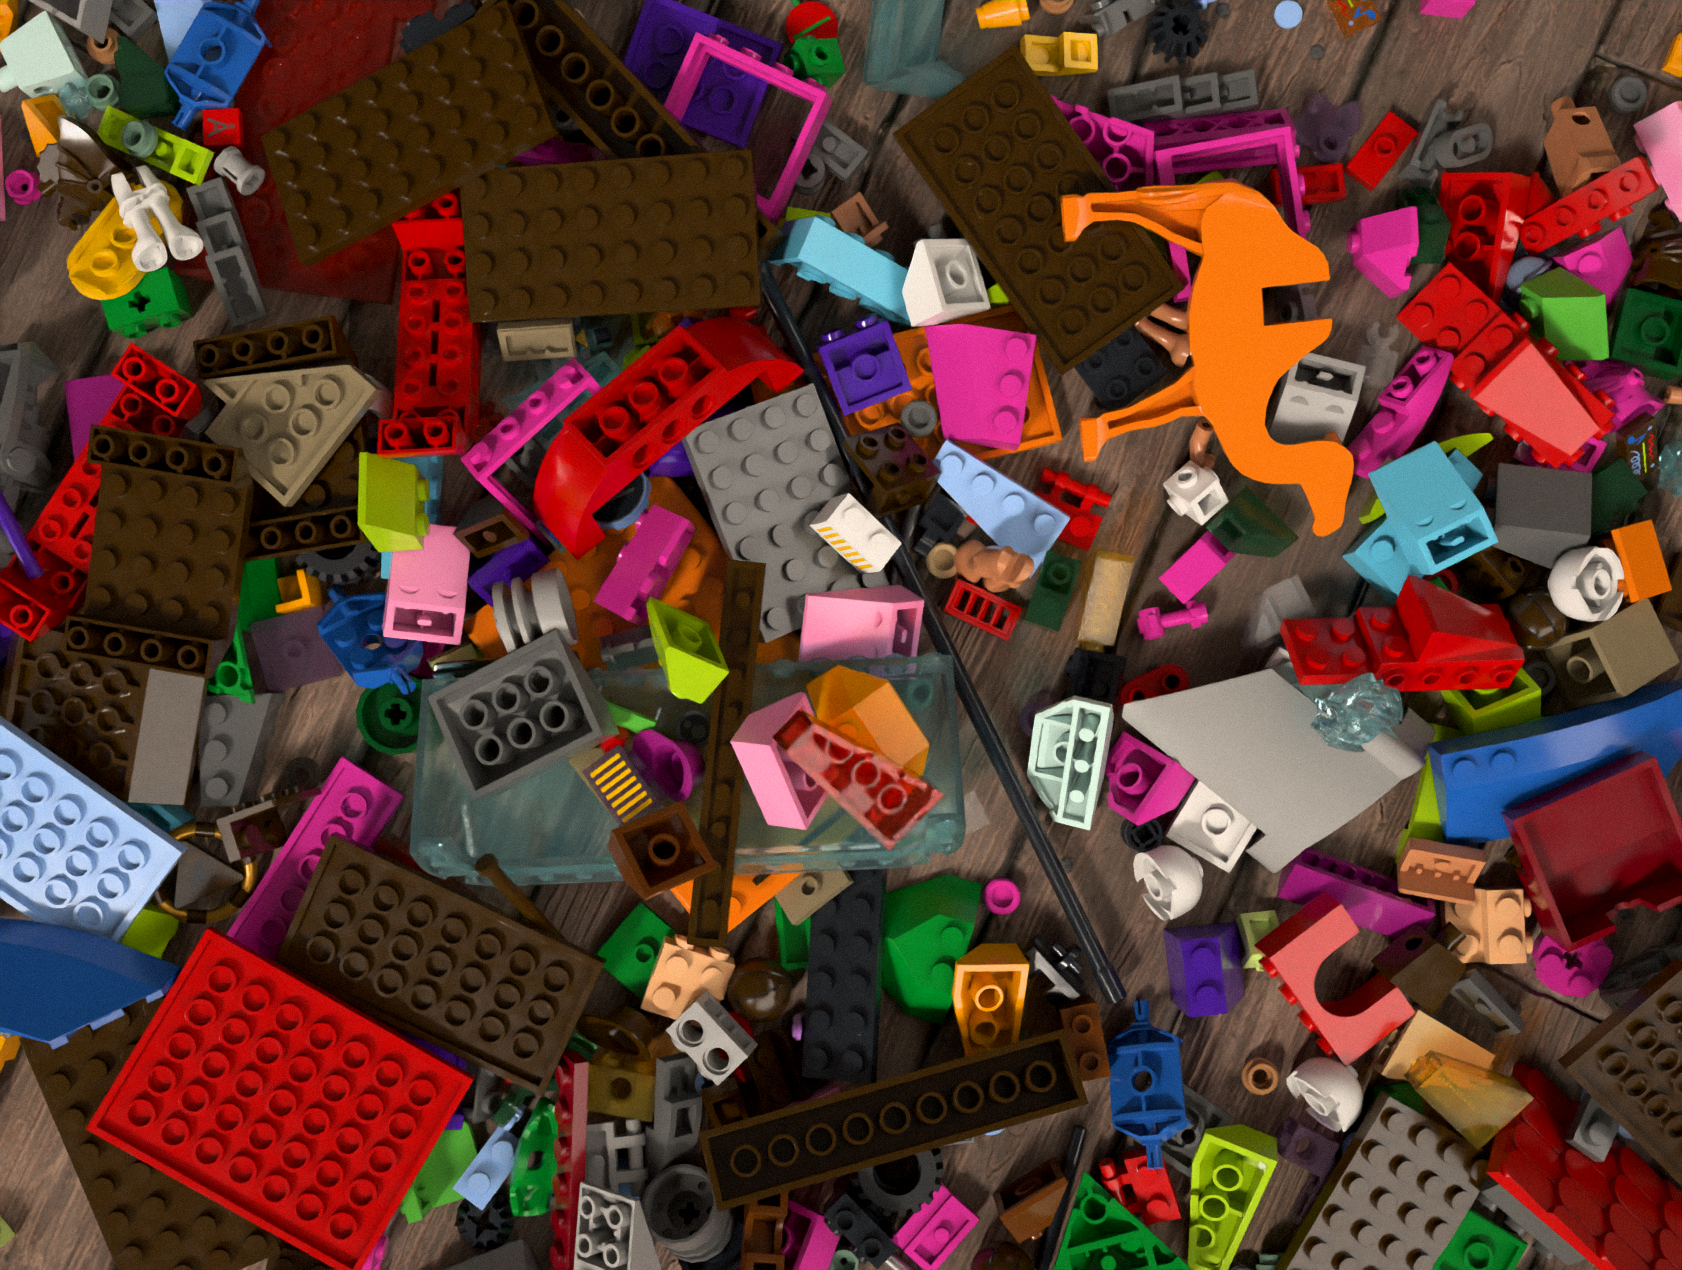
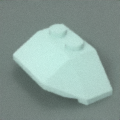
M1074 695L1040 709L1035 714L1027 777L1041 800L1049 808V814L1054 822L1090 830L1092 827L1104 779L1114 721L1112 704Z

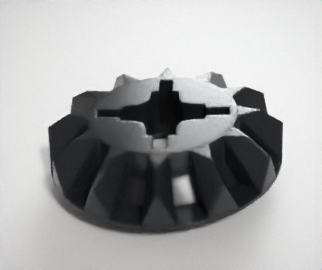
M496 1192L483 1210L465 1198L457 1209L454 1226L459 1231L460 1240H465L472 1249L480 1248L488 1251L502 1245L510 1236L514 1227L515 1216L512 1214L508 1199L501 1193ZM489 1207L491 1208L489 1221L493 1223V1226L488 1225L480 1233L478 1232L479 1221L475 1219V1216L481 1217Z

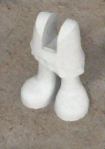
M146 165L136 167L142 189L136 191L131 190L122 171L111 176L112 189L119 205V215L123 218V224L130 229L134 228L138 240L132 251V260L137 269L145 272L155 271L161 268L167 261L166 247L150 222L154 215L163 230L168 248L176 259L188 260L196 257L202 251L203 241L194 230L179 223L168 205L170 197L167 195L166 187L159 182Z

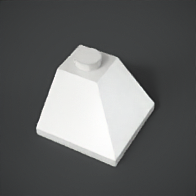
M922 239L917 242L902 289L906 311L912 327L938 325L991 309L976 254L965 239Z

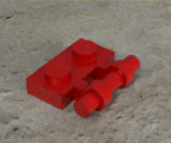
M1045 467L1040 481L1052 485L1049 495L1037 490L1034 493L1070 515V520L1056 540L1088 552L1102 521V517L1090 513V509L1093 503L1107 508L1112 495L1099 490V485L1091 482L1087 485L1070 478V473L1062 470L1055 472ZM1063 490L1082 498L1079 507L1059 500Z
M1146 1148L1124 1152L1126 1166L1115 1168L1112 1158L1102 1159L1099 1162V1166L1102 1172L1100 1180L1103 1188L1132 1215L1141 1212L1145 1225L1181 1218V1208L1163 1153L1164 1169L1157 1170L1147 1169ZM1131 1183L1135 1195L1125 1197L1122 1186Z

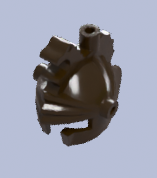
M60 115L57 119L60 127L58 142L54 144L47 143L44 150L39 152L40 157L36 168L39 170V177L42 182L36 187L47 198L56 191L62 195L60 197L61 202L58 203L59 208L57 209L58 223L60 226H68L73 231H76L78 229L77 223L71 219L73 213L79 212L89 218L92 209L102 212L115 197L111 185V176L122 171L129 184L136 174L131 171L133 166L109 148L90 127L75 118Z
M1662 209L1658 213L1648 215L1650 222L1654 226L1659 225V227L1653 231L1644 232L1647 240L1642 244H1638L1636 251L1631 253L1633 261L1629 270L1637 273L1628 275V287L1633 289L1636 287L1637 290L1682 301V230L1677 229L1678 225L1673 216L1666 209ZM1642 282H1660L1658 290L1641 284Z

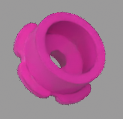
M15 170L7 176L5 188L8 195L14 198L17 204L29 205L31 201H38L42 196V193L36 187L42 180H40L39 175L36 173ZM28 185V189L24 191V186Z

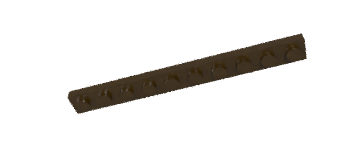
M729 559L727 561L719 648L729 673L713 692L699 834L717 867L715 870L693 880L687 944L718 948H726L745 774L730 741L747 716L751 714L766 563Z

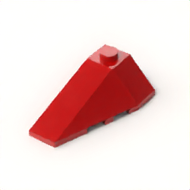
M1513 172L1442 173L1437 210L1439 221L1443 222L1446 238V242H1443L1444 252L1449 256V262H1452L1499 305L1526 215L1531 177Z

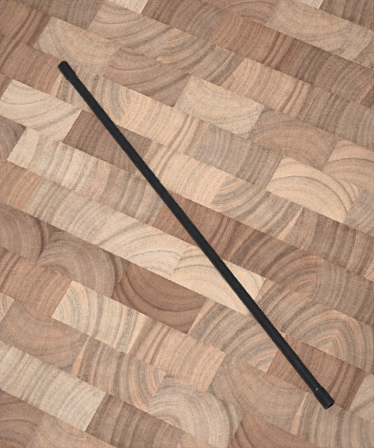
M766 258L761 263L763 298L794 361L804 369L801 375L806 385L814 383L840 455L866 505L870 497V490L874 484L842 445L844 439L850 437L851 434L771 273V267ZM891 515L878 518L877 520L902 543L891 559L905 588L925 600L922 622L1093 969V976L1107 1004L1116 1003L1127 996L1114 966L1109 962Z

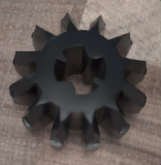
M1172 0L1169 8L1162 4L1158 7L1156 16L1151 17L1149 20L1148 28L1151 31L1147 35V42L1155 43L1152 50L1153 55L1161 52L1165 53V64L1170 62L1172 56H1175L1179 65L1185 62L1187 56L1192 59L1196 58L1200 52L1199 47H1204L1208 40L1205 32L1209 28V21L1200 20L1203 15V8L1197 9L1194 12L1190 9L1192 6L1191 0L1186 1L1183 7H1180L1177 0Z

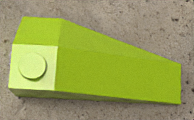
M1242 1124L1205 1129L1192 1159L1188 1245L1189 1268L1194 1270L1229 1269L1278 1162L1277 1139Z

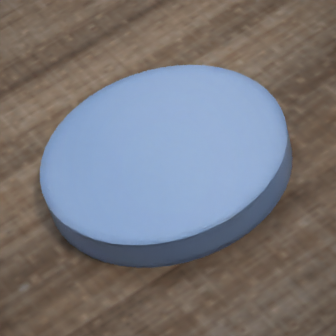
M1283 1L1276 7L1274 19L1282 28H1294L1302 19V9L1294 1Z

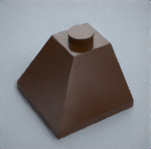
M682 800L611 831L607 848L624 881L645 901L715 870L717 867Z
M1055 1156L992 1194L1000 1219L1019 1244L1025 1240L1028 1242L1034 1241L1046 1232V1227L1051 1225L1066 1190L1068 1182Z

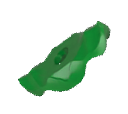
M544 1095L537 1102L532 1116L518 1141L509 1184L510 1207L513 1216H539L548 1212L553 1195L552 1178L557 1172V1160L554 1156L553 1142L555 1138H558V1124L554 1114L555 1102ZM542 1150L543 1157L541 1161L533 1167H527L529 1155L534 1151Z

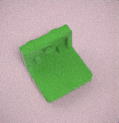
M463 1120L462 1130H444L398 1206L399 1211L406 1215L408 1224L423 1220L432 1208L464 1199L462 1195L452 1188L479 1153L471 1125L467 1120Z

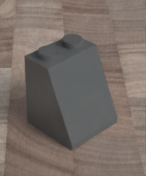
M1498 463L1493 477L1486 478L1483 497L1489 499V507H1485L1484 510L1499 541L1491 546L1549 569H1553L1556 561L1568 551L1586 546L1591 536L1592 473Z

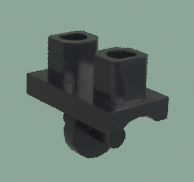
M1037 934L1030 940L1027 951L1024 954L1029 963L1027 979L1031 980L1043 971L1050 979L1042 986L1043 996L1052 1005H1056L1067 997L1073 1002L1080 996L1081 992L1079 989L1084 983V980L1078 975L1083 966L1076 959L1081 948L1076 943L1065 948L1058 940L1050 946Z

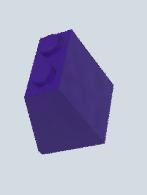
M1237 922L1163 929L1171 1001L1188 1017L1227 1014L1245 996Z

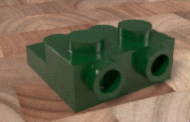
M1629 287L1622 290L1608 345L1609 357L1605 361L1638 369L1643 375L1667 381L1682 376V301Z

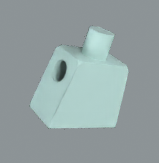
M46 10L0 42V51L7 65L0 68V90L3 93L18 86L31 98L49 94L60 95L85 87L89 79L62 24Z

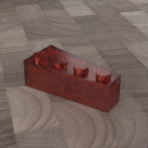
M799 709L772 737L792 760L889 851L945 795L926 777L802 709Z

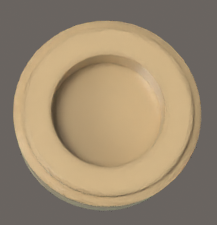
M946 542L935 544L926 556V567L930 574L939 579H948L956 575L957 569L954 558L958 548Z

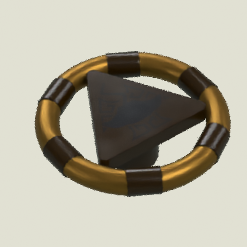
M194 822L170 830L167 834L177 841H181L180 843L186 846L187 850L178 861L174 903L167 897L160 885L151 898L153 904L160 911L188 924H207L220 921L242 908L253 894L257 882L258 866L256 856L240 860L244 869L243 873L241 870L187 839L188 837L195 836L216 837L222 840L217 823ZM242 881V884L230 900L219 907L209 910L183 908L190 903Z

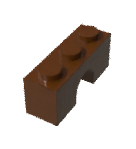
M788 1191L745 1204L740 1270H784L785 1255L781 1253L783 1224L788 1209Z

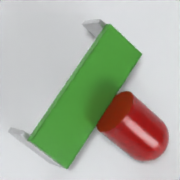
M600 685L599 692H601L603 685ZM605 701L620 734L601 743L603 753L607 756L620 754L628 737V730L638 734L643 730H654L662 708L659 707L655 719Z

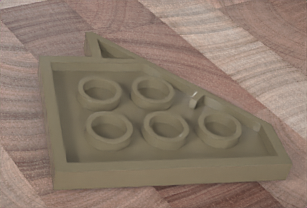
M352 365L207 379L204 384L222 399L226 405L206 430L205 434L218 445L242 448L250 475L283 506L293 507L383 390L356 366Z

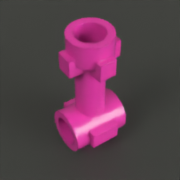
M1195 600L1185 603L1186 609L1160 614L1159 607L1141 610L1138 612L1139 619L1136 620L1139 634H1143L1144 640L1148 641L1166 636L1164 628L1186 623L1190 624L1191 629L1199 628L1202 626L1201 624L1208 622L1206 606L1203 601L1196 603Z

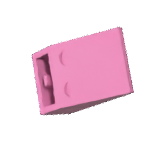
M429 523L430 532L429 536H424V550L392 551L382 624L383 636L460 645L466 605L470 550L453 535L456 527Z
M902 585L806 594L798 664L832 668L839 664L852 670L874 672L914 669L925 600Z

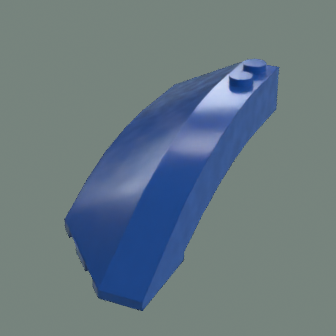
M1682 679L1643 686L1625 697L1600 702L1548 718L1427 743L1444 843L1467 846L1509 838L1511 836L1501 815L1502 811L1639 750H1643L1656 757L1665 779L1682 757Z
M0 918V1032L49 1043L52 1050L68 1043V1039L82 1027L90 1024L92 1030H95L125 1015L122 1008L142 998H145L147 1003H150L164 996L173 986L182 968L99 935L58 925L21 919Z

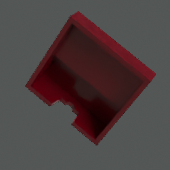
M1639 750L1501 812L1523 865L1516 869L1530 899L1542 933L1567 953L1616 932V927L1609 918L1616 916L1617 912L1621 909H1632L1642 904L1657 912H1662L1682 903V821L1655 756Z

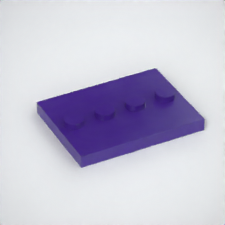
M645 0L624 62L665 104L696 32L706 37L710 33L716 36L718 34L730 42L728 47L740 52L742 47L748 48L762 56L760 62L770 67L773 66L774 62H779L784 46L782 43L673 0ZM710 56L681 123L686 127L745 150L770 84Z

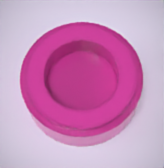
M997 877L990 880L984 887L983 900L991 912L998 915H1006L1013 912L1019 905L1020 892L1015 883L1010 879Z

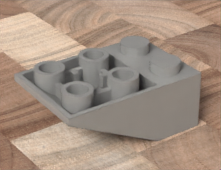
M1309 352L1277 381L1266 426L1269 437L1281 444H1296L1309 440L1323 439L1329 432H1335L1343 443L1358 402L1366 366Z
M586 1181L580 1182L573 1270H661L649 1228L638 1199Z

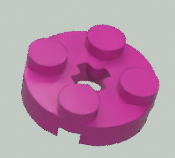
M1541 932L1533 944L1532 958L1535 959V974L1545 987L1565 996L1583 998L1603 983L1608 974L1609 965L1613 960V954L1606 947L1603 938L1569 952L1574 953L1576 951L1578 961L1575 966L1571 965L1567 969L1565 967L1567 960L1563 957L1566 951Z

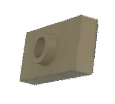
M572 318L498 323L497 333L503 362L577 357V344Z
M829 851L774 896L792 925H799L854 881L836 853Z

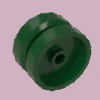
M408 674L416 683L414 691L410 692L408 689L409 694H402L399 687L395 683L390 684V682L375 689L366 688L360 695L356 709L357 727L364 740L377 751L391 755L422 752L436 744L443 733L427 697L441 690L428 678ZM401 711H406V719H402Z

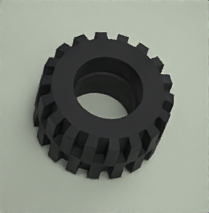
M370 540L368 543L357 544L353 551L342 559L336 560L332 558L327 549L301 553L295 558L299 566L306 567L305 572L309 575L317 577L319 580L339 585L363 583V578L371 579L376 576L374 570L376 568L381 569V552L376 550Z
M940 1148L915 1154L918 1158L917 1168L909 1177L903 1180L892 1181L885 1179L878 1174L874 1166L852 1172L851 1181L853 1187L857 1188L858 1197L861 1201L866 1199L868 1207L873 1211L879 1207L882 1209V1215L889 1217L891 1211H898V1217H905L906 1210L911 1208L914 1214L921 1211V1204L925 1202L929 1205L934 1200L933 1192H939L941 1187L940 1178L943 1177L944 1167Z

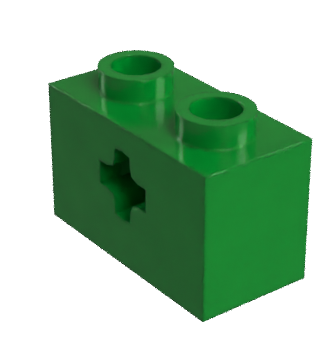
M168 267L146 273L134 289L121 297L101 300L109 330L127 339L144 337L148 334V330L158 327L164 329L174 328L181 325L182 320L193 317L182 277Z

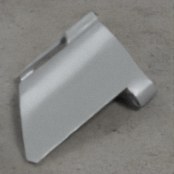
M1291 661L1269 666L1260 671L1124 703L1122 718L1259 829L1244 850L1272 873L1281 870L1304 849L1352 820L1391 790L1402 779L1413 775L1426 763L1424 758L1428 752L1427 743L1433 741L1436 733L1434 727L1408 706H1402L1405 709L1394 719H1391L1346 685L1324 684L1327 689L1370 723L1369 728L1364 731H1348L1292 686V684L1298 683V679Z

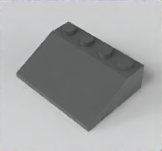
M557 629L427 697L472 801L494 798L620 734L603 696L561 632Z

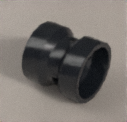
M1125 819L1120 828V835L1128 847L1144 853L1160 845L1163 831L1155 819L1139 826Z

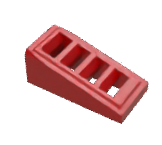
M957 578L942 613L1008 642L1023 608ZM965 591L970 596L962 612L956 608ZM978 597L983 599V602L975 618L969 614ZM990 603L996 605L989 624L982 620ZM1005 609L1010 612L1002 630L995 626L1002 610Z

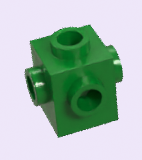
M804 36L797 39L791 49L784 55V66L793 70L794 74L792 77L802 82H805L806 78L809 77L817 83L831 88L845 73L836 38L816 39L815 36Z

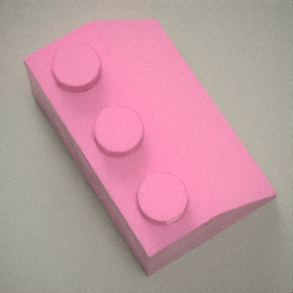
M1676 101L1634 124L1637 132L1634 134V140L1642 153H1647L1652 163V166L1649 168L1657 184L1663 186L1668 196L1665 198L1668 212L1674 218L1678 217L1679 222H1682V101Z
M798 692L749 714L730 742L767 824L807 830L837 782L835 777L838 772L806 693Z

